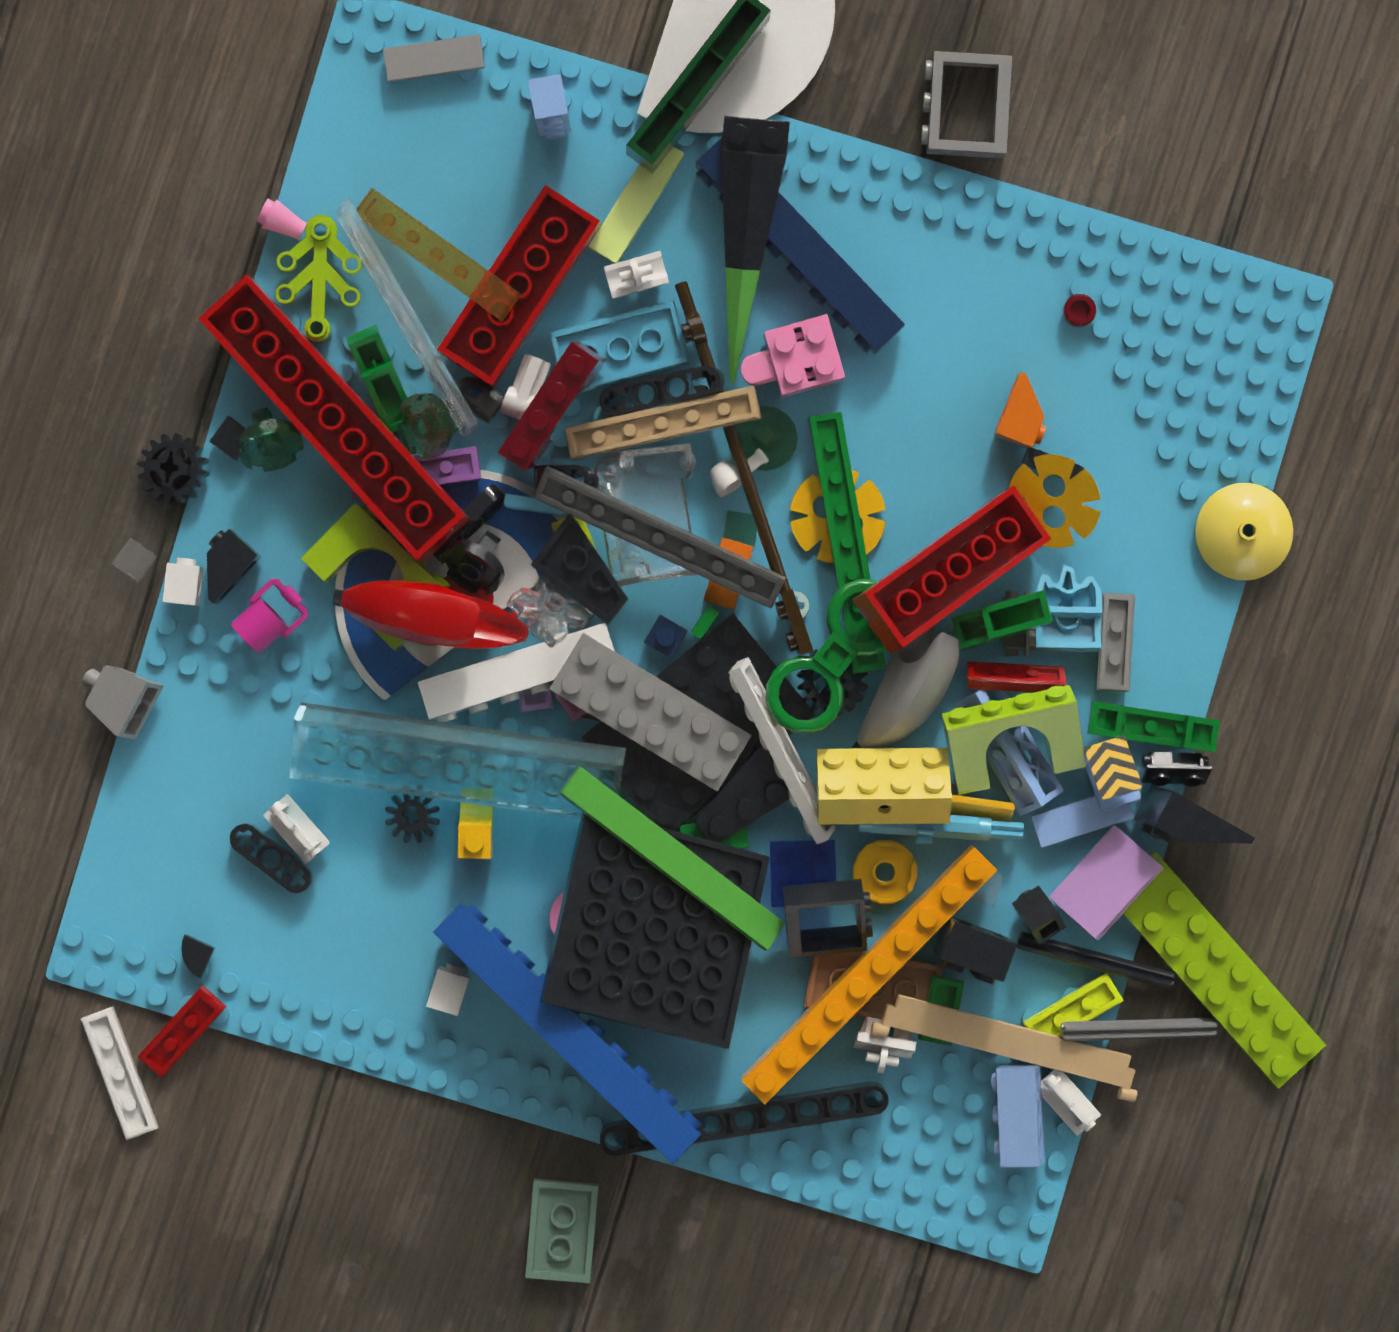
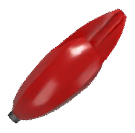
M399 580L372 581L357 584L346 590L335 589L333 605L342 607L352 618L385 634L428 646L441 645L470 649L496 648L525 642L529 634L527 625L502 608L482 599L433 583Z

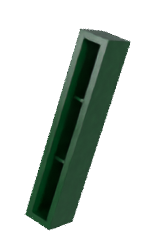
M737 0L627 143V156L650 173H654L767 25L771 13L768 7L758 0Z

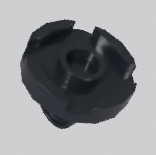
M487 530L478 544L464 539L454 540L448 544L440 560L442 565L446 563L449 568L446 573L448 577L458 586L472 593H476L478 589L486 590V595L497 591L503 582L505 573L502 564L493 554V551L501 539Z

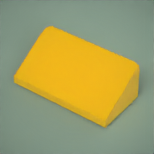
M952 794L951 815L991 817L993 821L1011 822L1015 805L1011 802Z

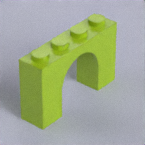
M356 502L301 557L304 563L324 582L328 583L357 554L368 550H379L390 554L397 561L402 571L403 581L433 583L446 588L451 586L438 572L432 576L424 568V565L427 563L426 561L423 564L416 561L400 545L396 537L377 522L378 517L366 504L361 507ZM373 629L395 651H398L407 642V640Z
M1070 685L1053 686L1044 691L1031 694L1022 693L1013 698L999 701L991 700L981 705L968 708L960 707L950 712L941 713L952 778L958 795L990 789L986 764L988 746L998 734L1013 727H1032L1044 734L1047 757L1054 774L1086 767L1078 706Z

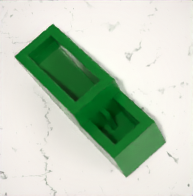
M371 326L346 337L349 349L381 421L392 433L418 422L377 326Z
M1045 590L981 607L980 610L951 618L956 638L959 639V649L962 651L1003 640L1053 623Z

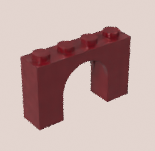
M580 341L571 342L498 453L524 471L533 469L551 444L552 440H550V437L559 421L579 393L585 387L590 386L606 362V359Z

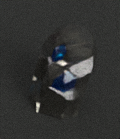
M467 376L456 380L450 388L453 400L460 407L488 425L501 408L505 395L476 377Z

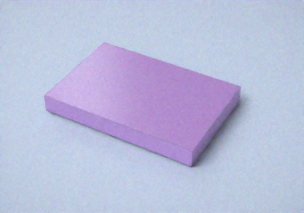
M1113 825L1053 891L1049 898L1099 941L1164 868L1119 828Z

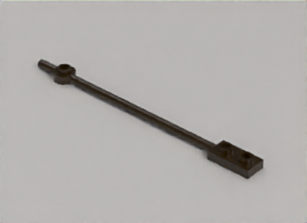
M687 281L675 285V289L685 315L686 323L681 324L686 343H693L701 366H713L716 368L708 345L705 328L696 310ZM707 372L706 380L709 389H711V383L715 382L716 378L715 376H710ZM736 425L722 427L770 570L786 577L778 594L779 601L775 602V608L780 621L786 620L790 631L785 633L790 651H796L798 656L811 654L813 648L793 588H790Z

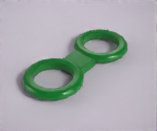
M858 579L846 583L838 589L827 606L826 624L830 636L813 657L797 656L787 659L773 670L766 684L765 700L771 716L780 726L793 733L811 734L825 729L836 719L843 705L844 690L839 678L856 656L871 657L887 650L880 639L871 643H860L849 638L843 631L840 623V610L844 602L851 595L864 592L875 584L876 580ZM799 669L812 670L820 674L827 682L830 691L829 704L825 712L818 718L798 720L788 715L782 708L779 699V688L783 679L791 672Z

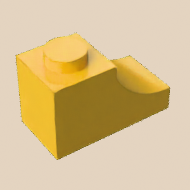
M461 791L458 858L491 859L493 857L494 792Z

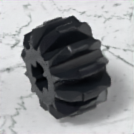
M408 788L403 789L405 801L403 802L399 796L393 795L391 799L398 807L387 806L385 808V812L395 814V818L385 821L386 825L389 826L397 823L398 827L393 830L392 835L396 837L402 830L405 831L403 836L404 843L410 841L412 833H414L417 843L422 842L421 829L426 835L431 837L434 831L427 824H440V819L430 817L431 813L440 811V807L428 808L427 804L434 797L430 794L421 801L422 789L420 788L416 789L414 799L411 798ZM411 807L417 808L416 813L421 815L420 822L418 820L414 821L415 825L410 824L409 818L404 816L405 811H410Z

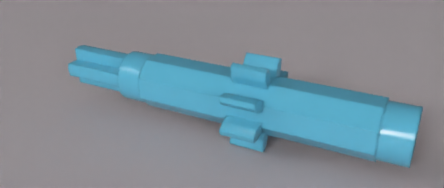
M951 814L950 823L859 824V832L916 836L915 843L932 845V837L990 841V838L1023 841L1024 823L993 821L991 817Z

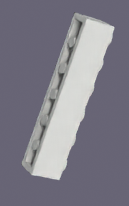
M606 623L419 681V689L429 720L437 719L439 724L458 719L456 713L469 710L471 715L489 709L487 703L499 699L501 705L519 700L518 693L531 689L532 695L550 690L549 683H553L583 633L615 651Z

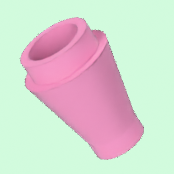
M267 199L256 222L263 225V229L287 235L299 240L307 222L297 217L277 199L275 202Z

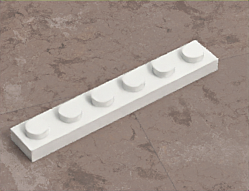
M749 657L737 661L729 671L731 686L735 692L740 694L744 701L745 713L750 721H754L759 731V739L763 748L769 750L774 760L776 774L785 781L789 789V799L794 807H798L803 817V825L806 832L813 836L816 844L829 840L836 827L834 824L818 825L816 788L786 729L780 726L771 716L765 700L766 690Z

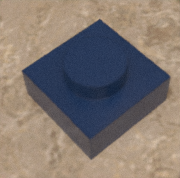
M659 615L644 643L672 659L688 630Z

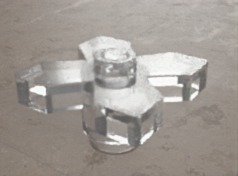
M541 575L536 581V591L522 587L513 593L507 602V605L519 617L527 618V626L530 633L535 637L541 638L551 648L565 639L568 634L567 626L580 630L589 624L595 616L575 599L564 598V591L544 575Z

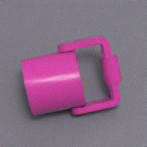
M271 578L248 600L251 605L231 623V626L253 650L261 654L280 635L285 639L308 617V610L300 602L302 598L290 585L285 586L279 579ZM273 584L280 591L279 594L293 608L296 607L302 613L289 627L278 613L260 597Z

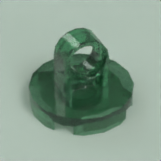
M424 392L409 396L400 407V411H404L403 422L398 423L402 443L412 455L418 454L421 456V459L435 458L442 455L449 447L452 436L461 430L463 426L460 413L454 407L445 405L439 397L432 393Z
M761 406L759 407L761 419L736 424V428L746 458H750L760 448L769 461L766 464L763 463L756 470L770 471L779 469L791 459L796 450L798 435L795 424L786 413L776 407Z
M268 407L251 412L254 424L247 427L240 434L237 441L241 462L252 470V465L263 467L264 472L283 469L297 460L296 453L299 450L303 451L304 448L301 432L292 422L284 419H273Z

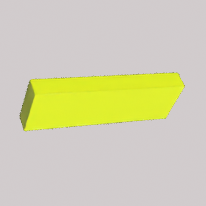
M1104 972L1022 1023L1026 1028L1060 1036L1061 1023L1091 1021L1124 1000L1108 973Z

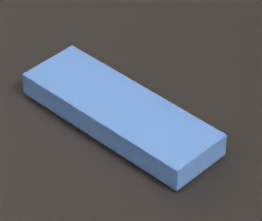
M1092 796L1030 817L1039 845L1042 848L1133 819L1134 815L1130 804L1102 812L1096 797Z

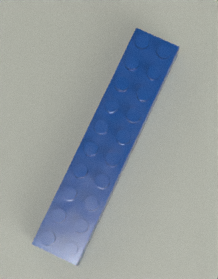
M460 903L433 933L674 1164L703 1134L698 1130L702 1124L689 1111L682 1114L674 1107L678 1101L665 1088L658 1091L650 1083L654 1078L641 1065H637L634 1068L627 1061L630 1055L617 1042H613L610 1045L603 1038L606 1031L593 1019H589L586 1022L579 1015V1012L540 1003L546 974L542 973L538 976L532 970L536 964L520 950L514 953L508 947L512 941L496 927L492 930L485 925L489 919L476 906L471 904L469 907H466Z

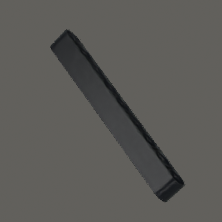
M869 1081L774 1096L766 1104L760 1099L680 1112L684 1114L686 1111H689L701 1124L708 1116H716L720 1119L721 1125L715 1131H708L703 1125L698 1128L703 1134L694 1143L877 1115L887 1108L889 1098L881 1084ZM877 1090L882 1094V1099L878 1105L869 1106L864 1102V1097L869 1091ZM844 1095L850 1099L848 1108L843 1111L835 1110L832 1107V1101L836 1096ZM811 1100L818 1105L817 1111L813 1115L805 1116L799 1111L800 1105L804 1101ZM779 1105L785 1109V1115L781 1120L773 1121L767 1117V1112L772 1106ZM742 1110L748 1111L753 1115L752 1122L747 1126H740L735 1122L736 1114ZM628 1120L610 1122L603 1127L600 1134L601 1148L609 1155L617 1156L657 1149L650 1141L641 1140L638 1136V1130ZM611 1131H618L623 1135L624 1141L618 1146H611L606 1142L605 1137Z

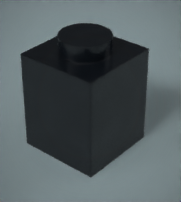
M1039 885L1032 890L1023 892L1012 903L1019 918L1039 945L1066 928L1059 912Z

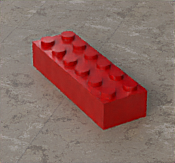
M544 185L437 348L439 354L495 389L600 229V220L547 185Z
M1013 485L996 495L852 601L889 654L904 648L1039 549L1051 538Z

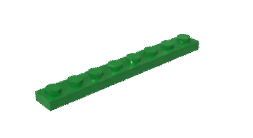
M842 412L809 416L808 421L837 588L840 589L844 584L858 579L871 580ZM861 593L851 595L841 608L845 633L849 638L860 643H871L879 640L852 601ZM884 653L871 657L856 656L851 662L852 675L886 669Z

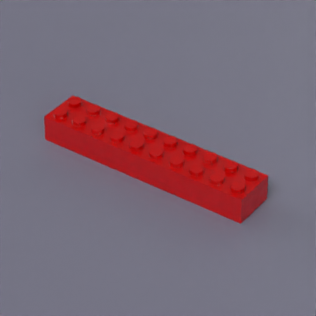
M246 274L198 318L416 561L423 564L471 520L250 276Z

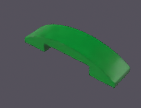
M1092 701L1087 734L1113 738L1125 735L1127 740L1216 752L1220 720Z

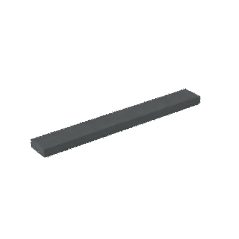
M549 466L545 468L533 498L770 609H772L786 579L785 576Z

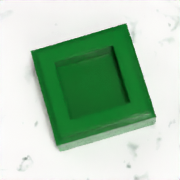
M711 606L707 607L692 628L691 634L701 640L719 615V612Z

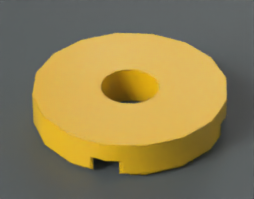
M890 839L876 840L866 844L857 853L853 863V880L861 879L863 892L869 891L871 901L878 904H893L903 899L913 890L917 880V864L912 853L903 844ZM884 862L890 863L894 868V875L888 881H881L876 876L877 866Z

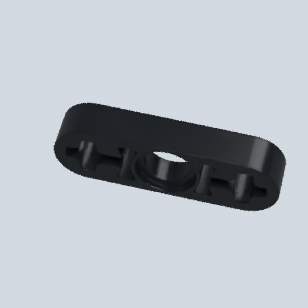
M496 484L486 487L463 509L471 520L442 545L433 556L441 562L442 553L448 544L454 540H468L504 505L505 493Z
M244 823L236 826L231 831L230 844L232 848L286 890L292 893H301L310 887L313 880L310 868L256 826ZM248 830L251 831L250 839L257 845L260 844L261 839L266 842L257 851L256 857L251 855L255 848L250 844L239 845L241 839L238 836L239 831L242 833ZM267 849H275L280 854V863L274 868L267 867L262 861V855ZM287 859L292 862L287 868L295 873L299 870L304 872L302 876L305 881L304 885L298 883L293 886L290 883L292 877L286 872H283L282 877L276 874L285 866Z

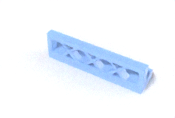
M978 690L957 702L955 706L957 708H968L990 701L987 693L993 691L998 701L1008 699L1009 696L1006 691ZM1026 726L1014 727L1015 736L1011 735L1008 730L1001 732L991 741L986 752V759L1010 800L1014 803L1013 805H1015L1020 817L1042 807L1064 791ZM1023 749L1028 751L1031 756V764L1027 763L1022 756ZM1039 777L1045 780L1050 789V792L1047 794L1043 792L1039 785Z

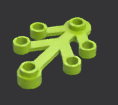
M316 215L309 219L305 226L306 236L289 252H282L277 257L278 267L283 272L288 273L294 271L297 267V261L314 248L313 261L290 283L280 285L276 289L275 296L281 304L290 305L295 301L296 295L313 280L311 318L306 321L304 332L315 343L325 342L332 332L330 323L325 319L326 280L341 295V301L345 306L353 308L361 302L360 292L356 288L350 287L327 262V248H329L342 261V267L346 273L356 275L360 273L363 267L361 259L357 255L351 254L337 239V225L332 218L326 215ZM319 225H324L327 228L324 236H317L315 234V229ZM287 256L292 257V265L284 268L281 264L282 259ZM350 259L358 261V267L355 270L347 269L346 264ZM284 289L291 290L292 295L288 300L280 298V293ZM350 291L357 294V299L353 303H348L345 300L346 294ZM314 323H321L323 325V330L320 334L312 333L311 327Z

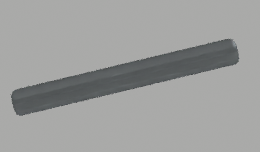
M1214 1018L1069 1021L1061 1023L1060 1036L1064 1041L1215 1037L1218 1024Z

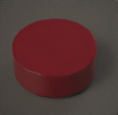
M1085 294L1071 296L1063 306V317L1073 327L1087 326L1096 315L1095 302Z

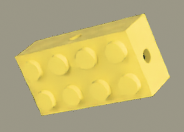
M948 748L817 749L816 791L818 825L950 823L952 793Z

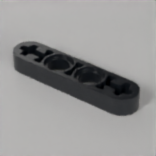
M700 366L613 385L602 391L599 404L605 413L621 416L718 394L723 389L724 376L718 368ZM707 372L710 376H715L716 381L711 383V389L705 385L693 386L692 380L705 379ZM676 378L682 379L685 383V391L678 397H674L669 390L670 383ZM650 385L654 390V398L651 402L644 404L640 401L638 393L642 386ZM613 393L621 397L630 396L632 402L624 401L618 403V409L615 406L609 405V400L614 397Z

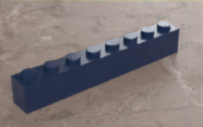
M721 137L696 161V168L699 170L696 176L705 186L709 188L713 185L721 193L718 198L723 204ZM778 192L765 247L766 250L776 259L781 256L789 264L786 267L788 273L797 282L803 279L811 287L808 291L810 296L821 306L826 303L833 311L831 314L833 320L842 329L848 326L856 335L853 338L855 343L865 353L871 350L875 355L903 329L905 324Z

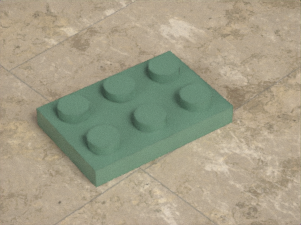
M534 1178L525 1278L590 1283L599 1184Z

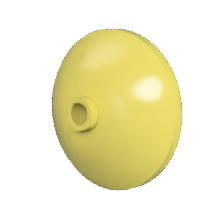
M1238 483L1216 491L1206 500L1197 516L1195 539L1203 560L1215 572L1233 580H1254L1273 572L1285 560L1292 545L1293 523L1286 505L1271 490L1257 484ZM1246 524L1253 528V534L1250 537L1243 534V527Z

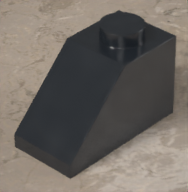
M228 529L226 532L220 530L209 542L211 549L207 552L208 599L213 604H219L262 557L231 529Z

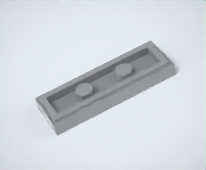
M480 34L383 49L389 83L485 69Z
M1102 593L1101 650L1097 655L1095 690L1129 692L1135 594Z

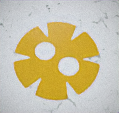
M1055 454L1034 457L1039 476L1025 464H1022L1013 475L1009 488L1013 485L1016 487L1050 536L1051 540L1043 546L1050 548L1073 546L1074 540L1069 527H1072L1083 539L1087 538L1094 530L1101 513L1099 510L1083 505V503L1101 499L1099 489L1092 475L1086 469H1083L1070 479L1075 460ZM1058 475L1064 480L1065 491L1062 495L1052 497L1045 492L1043 482L1047 476ZM1056 506L1064 512L1065 521L1061 527L1051 528L1045 524L1043 512L1047 507Z
M852 470L855 487L859 473ZM812 474L799 486L790 506V510L806 514L808 517L793 520L790 522L794 537L806 552L822 540L817 559L833 564L826 519L818 517L813 511V503L816 498L821 496L818 478ZM871 480L865 482L855 491L859 516L863 521L862 533L866 555L873 550L881 539L886 524L883 520L867 516L886 509L881 493Z

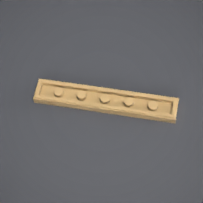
M749 386L564 429L570 459L574 461L761 419L755 386Z

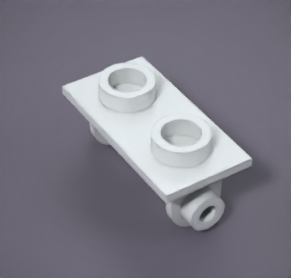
M288 794L273 804L263 815L305 864L331 843Z
M1053 1069L1041 1080L1042 1097L1076 1136L1084 1130L1086 1132L1089 1131L1096 1124L1094 1121L1101 1114L1063 1071Z

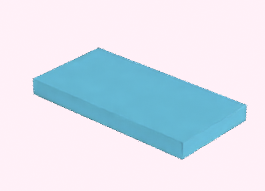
M674 300L548 333L556 364L569 344L575 341H580L606 359V362L590 386L585 387L580 393L691 364Z

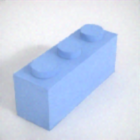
M561 74L528 80L539 137L546 136L547 140L565 137V132L571 131Z
M1036 1064L1001 1065L996 1068V1073L992 1074L991 1079L992 1092L997 1093L998 1106L993 1107V1123L995 1126H999V1138H996L994 1142L995 1158H1000V1167H1040L1045 1162L1041 1066Z

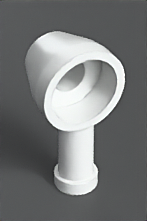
M760 448L747 459L751 473L763 463L766 464L769 461ZM726 460L715 465L709 472L713 487L719 497L731 494L742 485L736 467Z

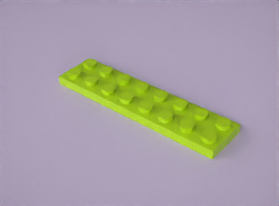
M1153 851L1150 856L1162 865L1164 869L1128 907L1123 915L1271 1083L1279 1089L1327 1045L1163 859Z

